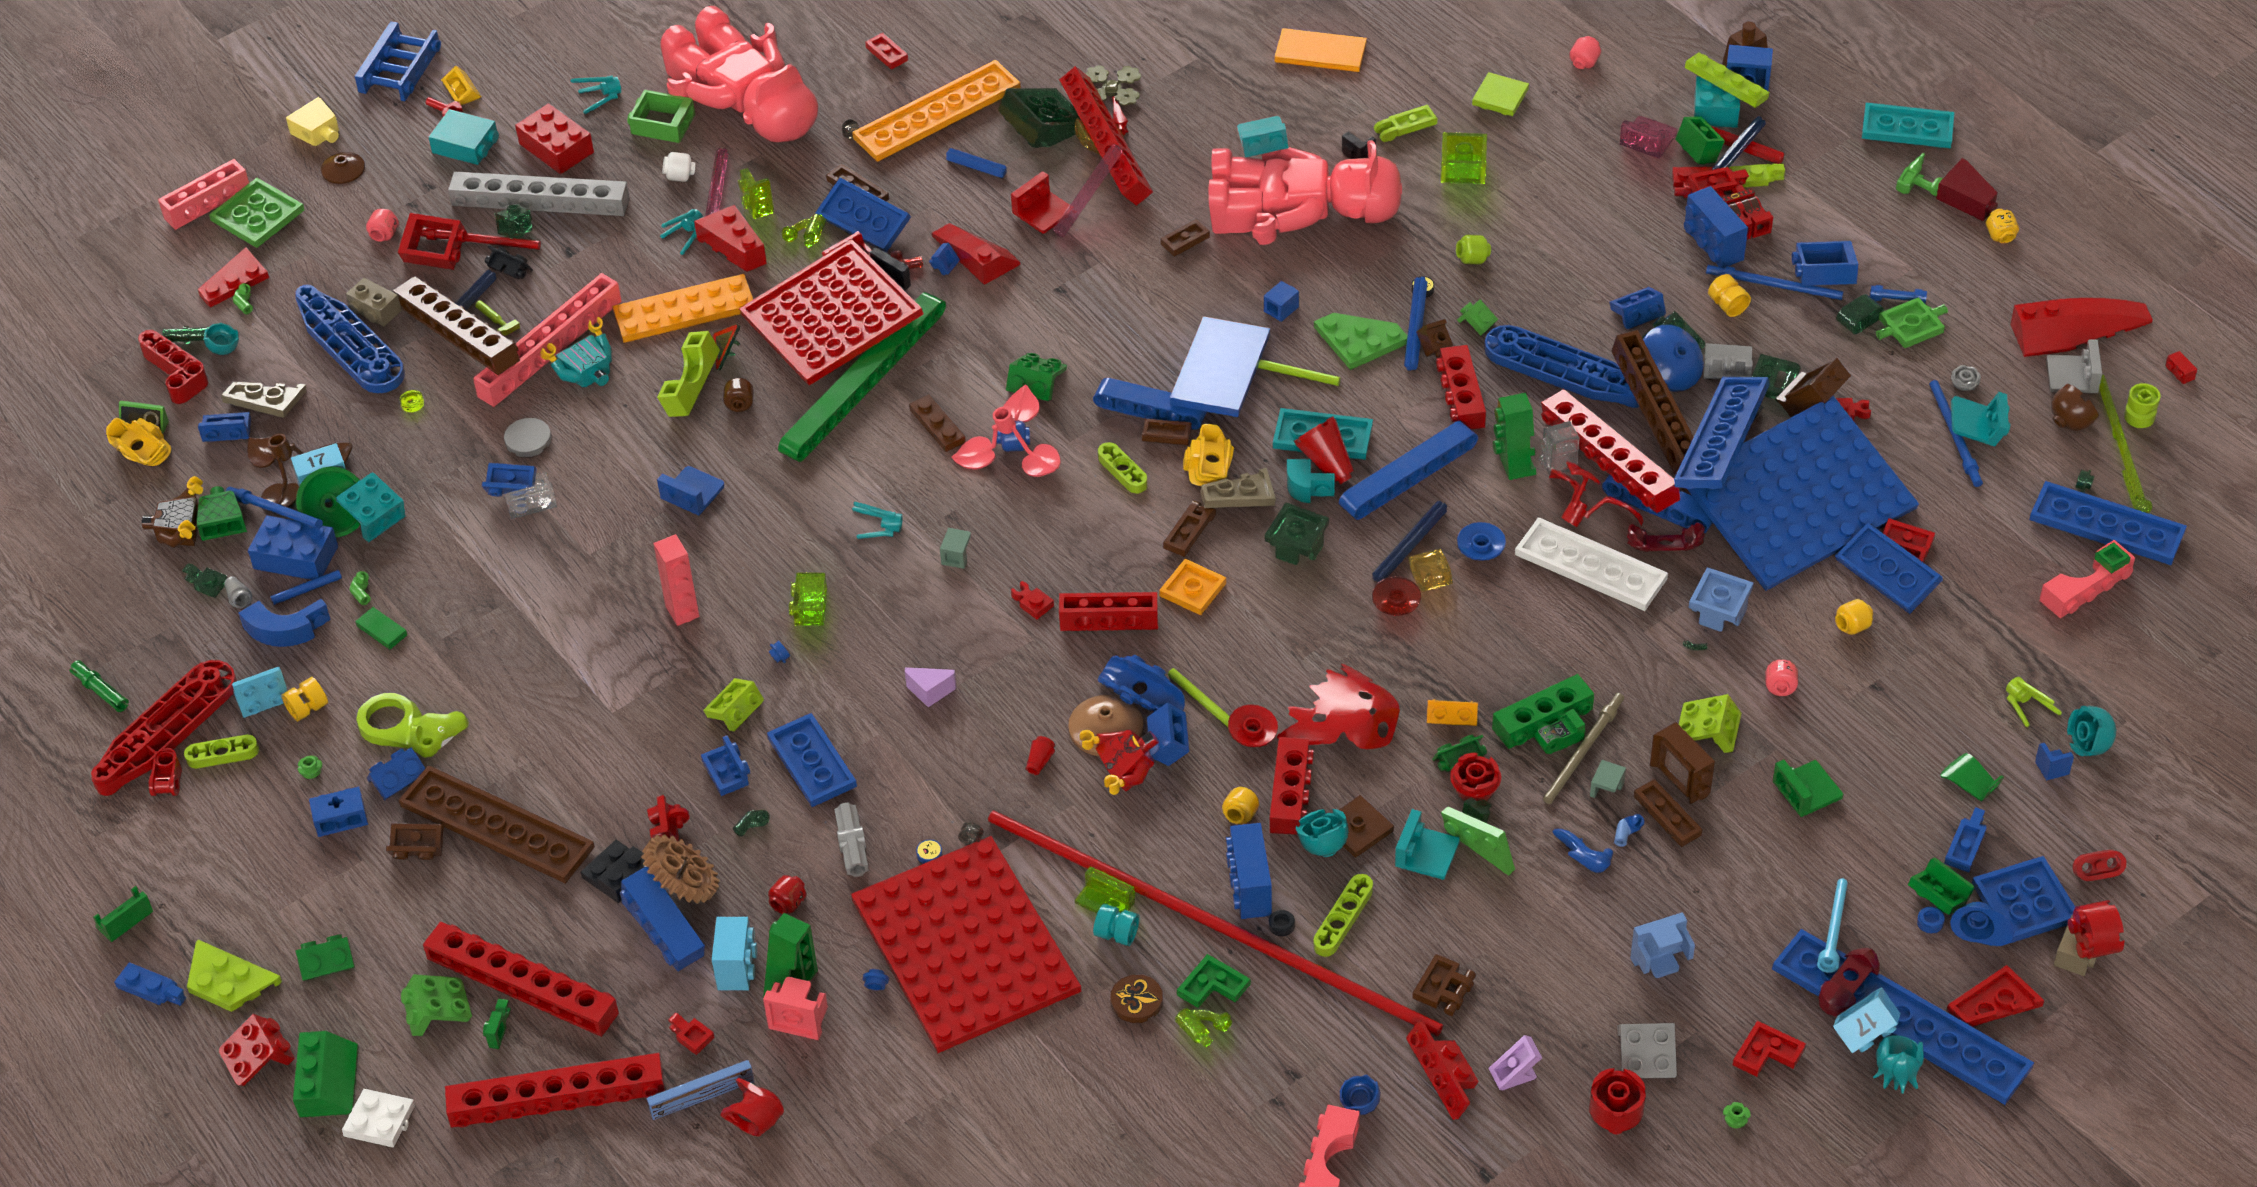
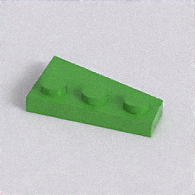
M1446 807L1441 812L1444 828L1449 834L1459 837L1463 844L1508 876L1515 870L1505 831L1451 807Z

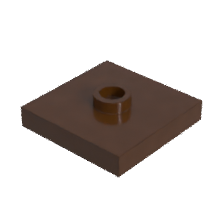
M1361 795L1339 809L1345 814L1349 829L1347 842L1343 847L1355 858L1394 832V825Z

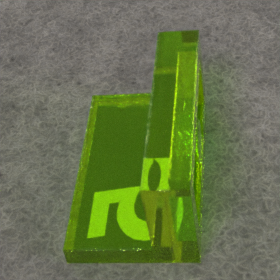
M1090 866L1085 872L1086 886L1075 899L1076 904L1096 914L1102 904L1117 907L1121 913L1124 910L1129 911L1134 905L1135 890L1133 886Z

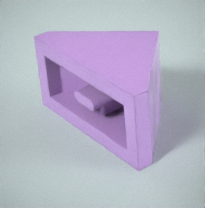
M905 667L907 688L927 707L956 689L955 670Z

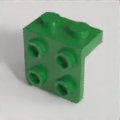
M1026 353V355H1023L1009 365L1006 391L1015 393L1026 384L1037 399L1050 401L1052 400L1055 377L1066 371L1067 365L1062 364L1059 359L1049 358L1046 360L1040 358L1038 354Z

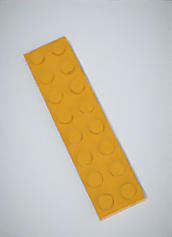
M994 60L853 131V139L878 162L1021 89L1020 82L997 60Z

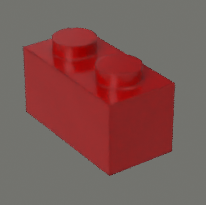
M2180 351L2167 357L2166 368L2182 384L2195 380L2198 369Z

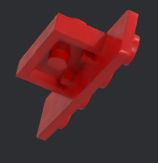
M1418 1021L1406 1039L1451 1118L1458 1120L1470 1105V1101L1463 1089H1474L1479 1081L1455 1040L1434 1041L1424 1022Z

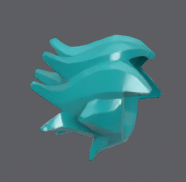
M1900 1035L1884 1037L1876 1051V1061L1879 1070L1873 1078L1884 1074V1089L1888 1087L1893 1079L1894 1089L1897 1090L1900 1085L1902 1094H1904L1908 1081L1915 1089H1918L1916 1075L1919 1068L1923 1065V1042L1917 1044L1915 1041Z

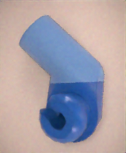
M1635 814L1620 820L1617 824L1614 843L1620 847L1626 846L1628 835L1641 829L1645 823L1644 818L1639 814Z

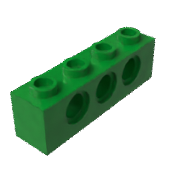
M1576 674L1493 713L1492 729L1508 749L1522 745L1527 740L1533 738L1540 727L1564 718L1565 713L1572 709L1579 716L1589 713L1593 710L1594 693L1579 674Z

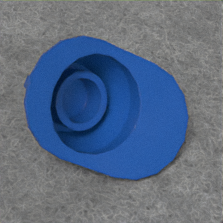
M1972 902L1956 910L1950 921L1952 931L1962 940L1990 946L2008 944L2013 939L2015 933L2014 926L2008 917L2003 913L1993 910L1991 906L1983 902Z

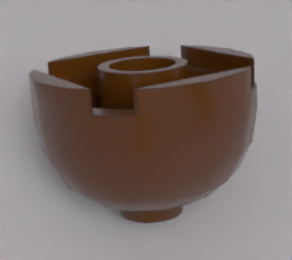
M2066 384L2054 395L2051 402V411L2054 415L2052 419L2060 428L2065 427L2072 431H2079L2092 425L2099 417V414L2089 399L2085 402L2080 397L2083 393L2071 384Z

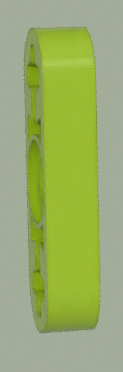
M1107 442L1099 446V462L1128 491L1138 494L1147 489L1146 473L1116 444ZM1120 465H1126L1129 467L1127 470L1120 471L1117 469V467Z
M240 735L191 744L185 749L184 756L189 767L198 769L252 759L258 754L259 747L254 736ZM218 749H228L223 755L215 754Z

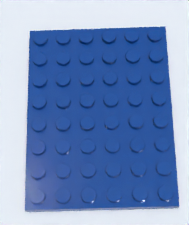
M1834 396L1825 404L1820 402L1744 442L1723 488L1714 490L1708 488L1687 489L1765 591L1837 553L1867 523H1870L1879 530L1886 526L1888 518L1897 520L1917 509L1919 505L1914 496Z

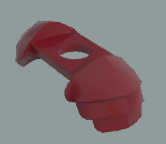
M1695 523V525H1691L1688 529L1683 528L1681 535H1647L1645 529H1640L1634 524H1630L1627 544L1643 552L1688 551L1704 543L1705 527L1701 523ZM1670 541L1672 544L1662 545L1659 542Z
M1860 948L1847 953L1844 956L1847 959L1831 980L1825 981L1822 984L1818 996L1819 1006L1826 1014L1837 1017L1855 1005L1856 998L1854 994L1870 973L1879 974L1880 963L1873 949ZM1851 970L1856 972L1859 978L1856 981H1849L1844 978L1843 973Z

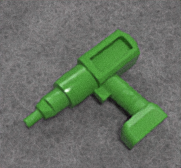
M1922 153L1905 168L1897 181L1896 190L1909 194L1915 184L1930 191L1932 195L1937 196L1938 185L1943 178L1938 177L1932 183L1924 179V175L1919 174L1925 154Z

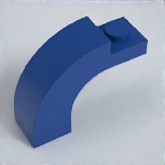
M322 599L290 615L271 613L260 601L238 612L244 630L252 638L263 644L277 647L294 646L315 638L313 630L331 620L327 605Z

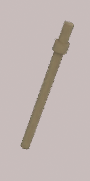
M1616 693L1610 703L1605 705L1600 711L1599 719L1543 797L1545 803L1552 804L1607 723L1613 721L1617 715V709L1625 699L1622 694Z

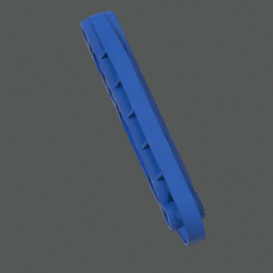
M302 285L297 288L296 302L307 332L362 388L368 392L378 394L387 393L401 385L405 378V370L400 358L345 303L318 291L312 285ZM352 319L355 323L351 324L349 320ZM308 324H313L315 328L312 329ZM364 331L367 335L363 336L361 332ZM325 336L327 340L324 341L321 337ZM376 343L379 348H375L373 345ZM337 348L339 352L336 353L333 349ZM345 361H350L352 364L349 366ZM399 366L400 371L398 375H392L391 369Z
M1498 326L1486 335L1485 354L1490 361L1500 366L1592 400L1616 402L1632 408L1639 407L1619 366L1613 361L1517 326Z

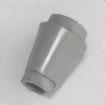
M229 577L225 580L224 586L229 603L239 609L247 607L252 601L251 590L236 577Z

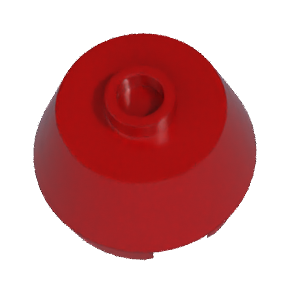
M1468 753L1461 756L1450 774L1451 783L1459 797L1471 804H1481L1488 801L1501 783V772L1496 761L1491 757L1489 760L1485 757L1477 756L1478 753Z

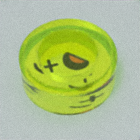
M416 390L404 392L400 397L402 409L406 412L419 411L424 406L423 395Z

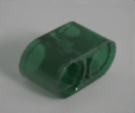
M1863 294L1845 305L1838 312L1836 320L1851 333L1858 334L1876 323L1884 308L1867 294Z

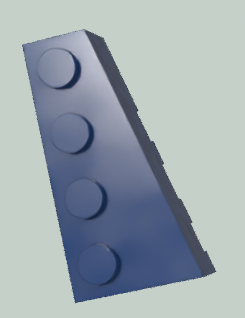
M644 867L621 881L620 896L622 903L648 934L652 943L661 950L666 963L669 966L673 965L677 971H680L704 956L705 945L666 890L661 888V883L653 880L655 877L653 874L647 873L649 867Z

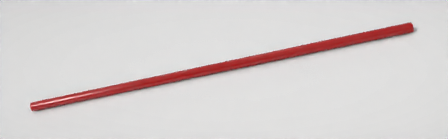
M995 810L988 817V822L1414 1026L1418 1021H1423L1429 1032L1437 1037L1443 1029V1024Z

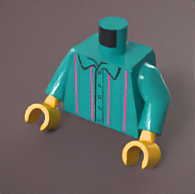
M597 317L599 327L592 326L590 320L588 324V329L595 333L596 337L590 335L556 354V357L554 355L556 347L552 343L547 345V349L551 353H547L544 348L541 349V358L550 360V366L562 381L577 383L581 387H587L594 382L599 386H604L609 381L608 374L610 373L609 364L612 362V350L606 334H603L601 331L603 321L600 317Z

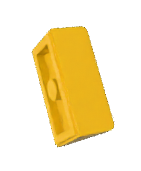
M455 66L441 79L453 99L461 105L482 97L466 72L458 66Z

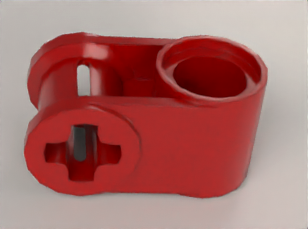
M163 748L154 756L152 772L149 777V793L151 796H157V794L171 793L172 796L179 794L182 767L176 752L171 748Z

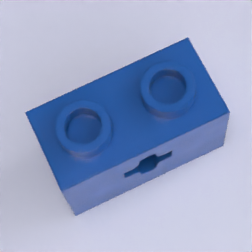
M359 787L348 788L309 799L318 837L368 825L365 805Z

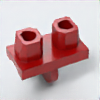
M661 795L657 797L658 805L647 809L648 818L653 825L660 823V825L650 829V837L655 838L656 835L662 837L665 834L669 839L671 836H674L679 842L678 829L683 828V824L688 822L690 818L689 811L682 808L680 804L673 806L666 803V797Z

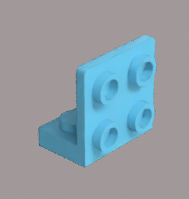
M280 667L267 670L232 684L233 693L243 718L283 704L281 694L288 691Z

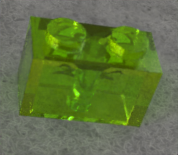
M796 573L795 583H791V597H794V599L789 601V615L794 617L795 626L824 625L827 599L826 574Z

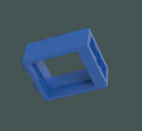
M1851 241L1796 243V252H1792V265H1795V275L1800 278L1802 286L1857 284L1859 264Z

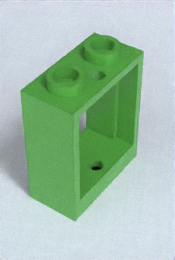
M644 89L641 97L637 98L633 111L628 114L627 123L630 125L631 134L680 143L695 116L693 99ZM650 110L675 115L671 123L646 119Z

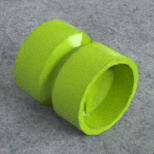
M2146 383L2136 384L2131 387L2124 412V419L2128 424L2136 428H2146L2154 423L2161 398L2159 390L2153 385Z

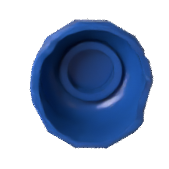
M1368 1075L1353 1076L1343 1083L1340 1089V1102L1344 1108L1360 1111V1115H1366L1374 1111L1380 1102L1381 1092L1377 1081L1375 1082Z

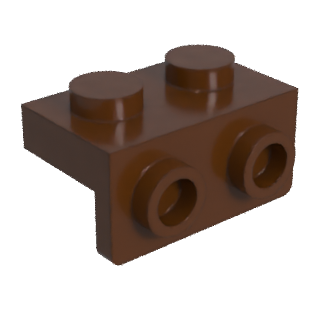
M391 823L390 846H386V852L398 860H407L408 856H418V859L433 860L434 856H442L444 826L442 824Z

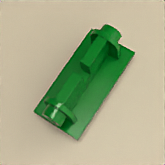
M1473 734L1462 738L1459 744L1454 746L1451 743L1445 744L1437 749L1438 752L1432 760L1439 759L1438 767L1440 771L1445 770L1449 772L1458 762V759L1465 754L1478 753L1477 756L1484 757L1487 754V749L1485 745L1480 746L1479 743L1483 735L1474 737Z

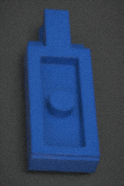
M1975 807L1970 820L1966 818L1961 820L1944 864L1970 872L1987 826L1982 824L1985 810Z
M130 962L114 981L118 989L157 1005L169 1001L181 1006L186 999L184 990L177 987V983L172 979Z

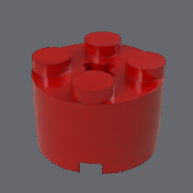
M2109 900L2077 906L2074 908L2073 918L2068 919V928L2071 934H2075L2077 941L2076 950L2081 959H2092L2120 953L2124 949L2125 940L2120 941L2119 933L2124 932L2122 920L2115 905H2108Z
M1610 1068L1600 1072L1593 1080L1589 1112L1599 1126L1607 1129L1612 1134H1621L1623 1131L1634 1128L1643 1117L1646 1099L1645 1085L1643 1080L1631 1070L1614 1071L1615 1068Z

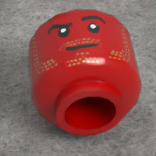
M783 875L768 891L770 906L780 914L793 913L806 899L807 893L804 888V882L797 876Z

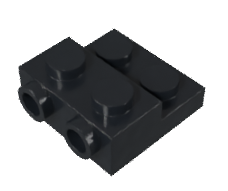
M616 839L581 871V877L611 899L620 903L622 901L620 896L621 881L646 867L643 865L645 860L641 857L644 853L634 846L628 848Z

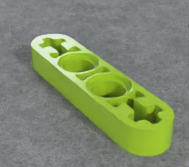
M1357 874L1351 878L1314 936L1313 947L1316 954L1322 957H1329L1337 951L1372 896L1373 880L1371 877L1365 874ZM1362 885H1365L1366 887H1362V888L1360 889V891H1359V896L1356 895V894H1357V887H1361ZM1346 902H1353L1356 904V907L1352 910H1347L1342 905ZM1333 921H1341L1345 925L1342 928L1336 929L1330 924ZM1328 935H1330V944L1327 943L1325 946H1322L1321 943L1324 944L1328 939Z

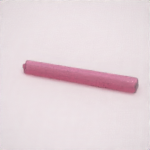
M1115 144L1111 145L1054 227L1053 231L1056 235L1063 238L1123 153L1121 147Z
M718 148L716 150L705 216L719 211L728 160V150L726 148Z

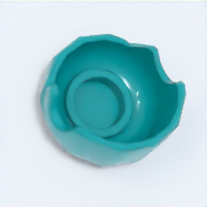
M217 323L212 324L205 330L204 343L212 353L218 355L230 354L238 346V330L233 329L230 325Z

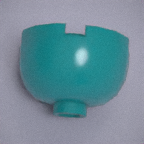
M2080 706V709H2075L2070 715L2067 726V735H2072L2074 742L2069 743L2072 750L2080 756H2095L2108 751L2112 747L2117 733L2114 719L2110 713L2097 706Z
M1321 809L1311 812L1299 820L1300 826H1296V832L1300 843L1307 852L1317 856L1330 857L1346 844L1349 829L1346 816L1342 811L1332 809L1333 813H1325V810Z

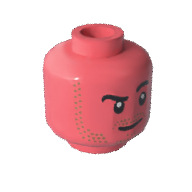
M377 209L369 218L366 230L373 240L378 242L388 241L396 232L399 221L391 210Z
M1784 659L1771 662L1766 669V687L1768 691L1776 696H1788L1796 691L1798 686V669L1795 664Z

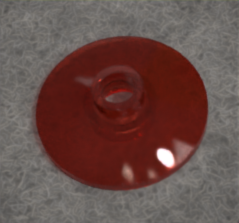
M1389 577L1376 584L1372 592V600L1376 608L1381 612L1392 616H1402L1413 612L1419 606L1421 592L1419 587L1407 578Z

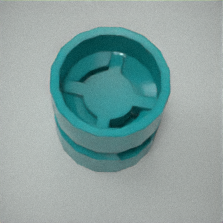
M1102 904L1094 922L1093 934L1106 940L1114 937L1116 943L1130 946L1136 937L1140 916L1127 910L1120 913L1119 908Z

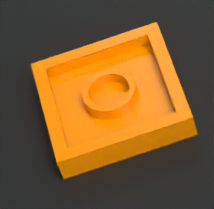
M1184 559L1161 587L1159 595L1183 608L1202 615L1226 585V577Z

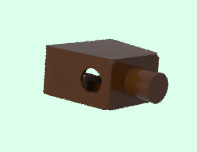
M1747 21L1743 23L1742 30L1729 37L1722 64L1727 67L1729 45L1768 48L1766 34L1758 29L1753 22Z

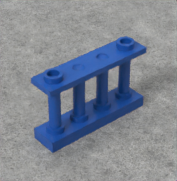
M390 21L354 76L358 92L366 94L374 84L399 90L401 101L405 102L408 96L413 93L415 85L441 48V41L438 38L437 30H432L427 39L402 35L399 24ZM400 43L419 46L421 49L418 53L396 49V47ZM391 57L411 60L412 63L407 67L387 63V61ZM382 71L403 74V77L399 81L379 77L378 75Z

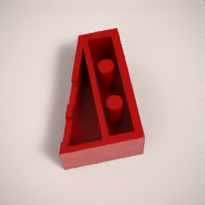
M735 205L694 221L697 240L710 245L716 253L721 252L727 257V260L744 271L748 272L767 264L764 244Z

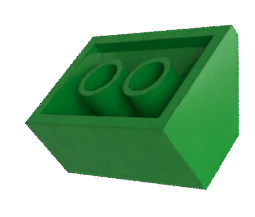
M328 1031L299 1032L293 1102L299 1118L345 1115L352 1112L359 1049L357 1043Z

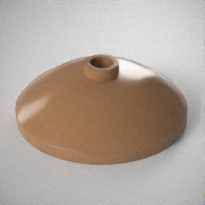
M1099 695L1083 701L1073 710L1069 718V734L1079 749L1088 754L1099 756L1095 749L1097 744H1094L1090 750H1085L1082 747V740H1080V733L1082 731L1090 730L1096 736V734L1132 730L1141 738L1143 733V717L1134 704L1129 705L1125 703L1119 696Z

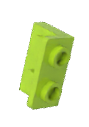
M734 678L703 711L707 718L723 720L729 731H735L761 705L764 698L754 681Z

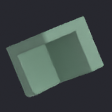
M953 528L947 529L940 547L942 565L965 568L967 563L966 548L971 538V532Z
M1601 760L1591 781L1590 797L1595 798L1600 788L1610 792H1616L1617 789L1621 790L1625 781L1626 767Z

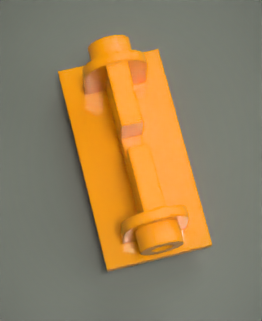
M1428 700L1427 723L1477 726L1478 703L1473 701Z

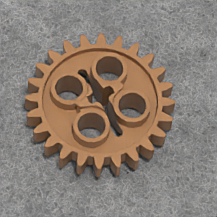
M665 834L662 837L656 835L655 838H651L642 850L644 854L641 857L645 860L643 865L649 867L647 873L653 874L655 876L653 880L662 883L661 888L667 887L669 894L676 893L680 900L682 897H685L689 903L692 899L696 904L700 901L705 903L707 899L710 900L719 888L717 884L720 880L716 878L718 873L712 870L714 865L706 862L708 860L707 857L700 856V850L694 851L692 844L685 845L683 839H680L678 842L674 836H671L669 839Z

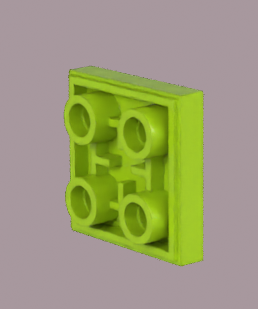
M1488 72L1472 99V105L1499 112L1503 115L1513 116L1529 89V83Z

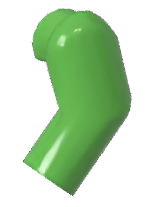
M243 283L236 290L233 302L247 315L253 310V306L248 302L251 296V287Z
M364 571L358 572L350 585L351 594L361 605H367L371 600V597L366 592L369 575Z

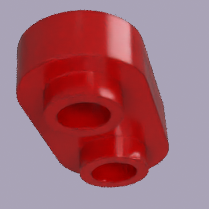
M2112 849L2082 854L2073 863L2075 876L2084 881L2116 877L2121 875L2126 868L2125 856ZM2112 858L2113 864L2108 867L2107 861ZM2084 863H2088V869L2086 871L2082 870V866Z

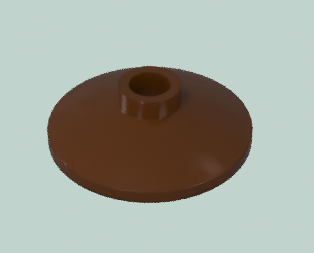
M340 152L331 155L323 162L321 173L328 182L335 184L349 183L362 175L365 163L358 154Z

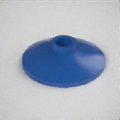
M1477 522L1465 526L1457 537L1459 550L1468 558L1479 561L1490 560L1499 556L1506 544L1504 533L1495 525L1485 522Z

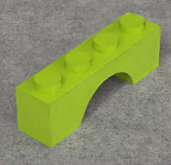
M709 331L689 332L681 348L684 358L682 377L680 380L665 381L657 396L669 417L689 416L720 352Z

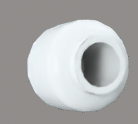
M670 152L668 157H664L662 173L666 174L668 180L686 182L690 175H694L695 162H691L689 154Z

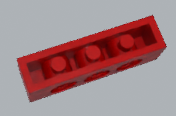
M1468 345L1440 348V358H1436L1437 371L1442 372L1441 386L1447 390L1445 392V400L1447 405H1451V422L1461 421L1470 429L1485 428L1486 409Z
M1157 592L1059 593L1060 631L1158 630Z
M1279 737L1270 809V833L1297 835L1296 826L1299 827V820L1307 815V810H1303V806L1309 804V790L1305 788L1306 785H1311L1312 770L1308 769V764L1313 765L1314 750L1309 749V739Z

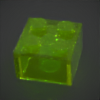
M1443 132L1441 182L1485 184L1487 134Z

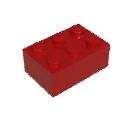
M549 103L515 125L519 145L560 175L594 153L591 134Z

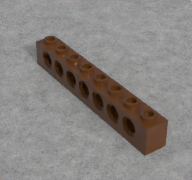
M414 276L393 290L398 295L402 310L495 374L503 373L520 361L517 354L518 347L512 339L508 340L500 331L496 332L487 322L483 323L475 314L471 315L463 306H458L450 297L446 298L438 289L434 290L426 281H421Z
M1635 330L1617 335L1611 352L1676 476L1694 437L1639 331ZM1682 488L1684 493L1691 495L1686 488Z

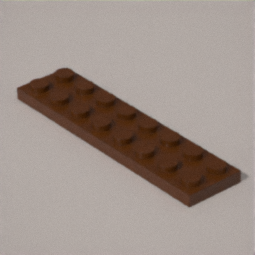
M429 765L398 800L400 807L434 823L442 824L449 830L565 884L595 848L594 841Z

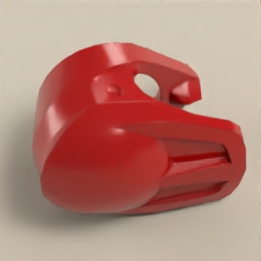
M737 1078L735 1081L743 1093V1100L724 1108L720 1115L742 1131L756 1137L761 1136L773 1127L783 1115V1104L772 1091ZM738 1114L747 1118L751 1122L743 1120L741 1117L738 1116Z

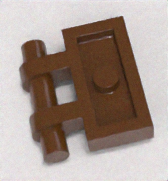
M1435 954L1414 989L1412 999L1436 1009L1441 1001L1447 1004L1444 1009L1445 1014L1453 1016L1455 1011L1461 1008L1466 992H1470L1476 973L1472 970H1467L1465 975L1458 973L1459 963ZM1451 983L1457 986L1454 993L1448 991Z

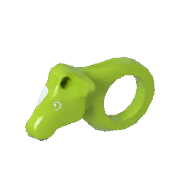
M383 693L371 697L359 708L356 718L361 736L370 743L407 749L412 747L417 754L425 758L434 756L440 748L446 745L455 735L465 730L469 724L467 717L460 711H454L449 714L426 713L422 715L413 701L396 693ZM394 706L401 708L405 712L402 721L389 729H377L368 724L371 715L383 707Z

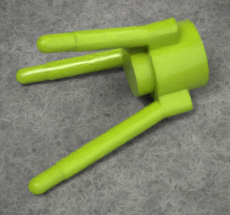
M2015 677L2008 683L2006 691L2010 695L2006 699L2013 705L2025 727H2029L2030 724L2018 702L2025 703L2031 697L2057 715L2062 714L2053 705L2055 703L2054 700L2026 683L2021 677Z

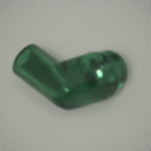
M766 810L748 811L733 827V831L738 836H743L749 828L763 827L768 824L770 814Z

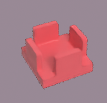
M786 977L782 988L781 983L775 982L772 990L766 991L763 998L768 1028L819 1040L822 1033L821 1023L828 1008L826 993L820 992L815 1002L806 999L811 989L810 981Z

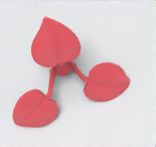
M1026 384L1016 391L1003 407H999L993 412L995 425L992 426V443L986 437H974L965 442L958 452L952 456L954 462L967 469H981L988 466L995 459V453L992 449L996 447L997 433L1000 431L1003 434L1013 432L1029 454L1022 461L1023 471L1027 475L1041 477L1050 474L1058 469L1061 463L1057 450L1051 445L1039 444L1032 452L1016 429L1015 421L1028 422L1038 414L1040 409L1037 398Z

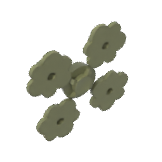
M1101 65L1094 68L1089 67L1085 73L1093 83H1103L1102 88H1096L1103 101L1107 100V96H1115V100L1121 106L1135 104L1136 100L1140 97L1139 92L1133 91L1132 88L1121 89V83L1133 84L1134 81L1141 79L1138 68L1124 66L1122 70L1117 71L1118 81H1107L1109 71L1105 70Z

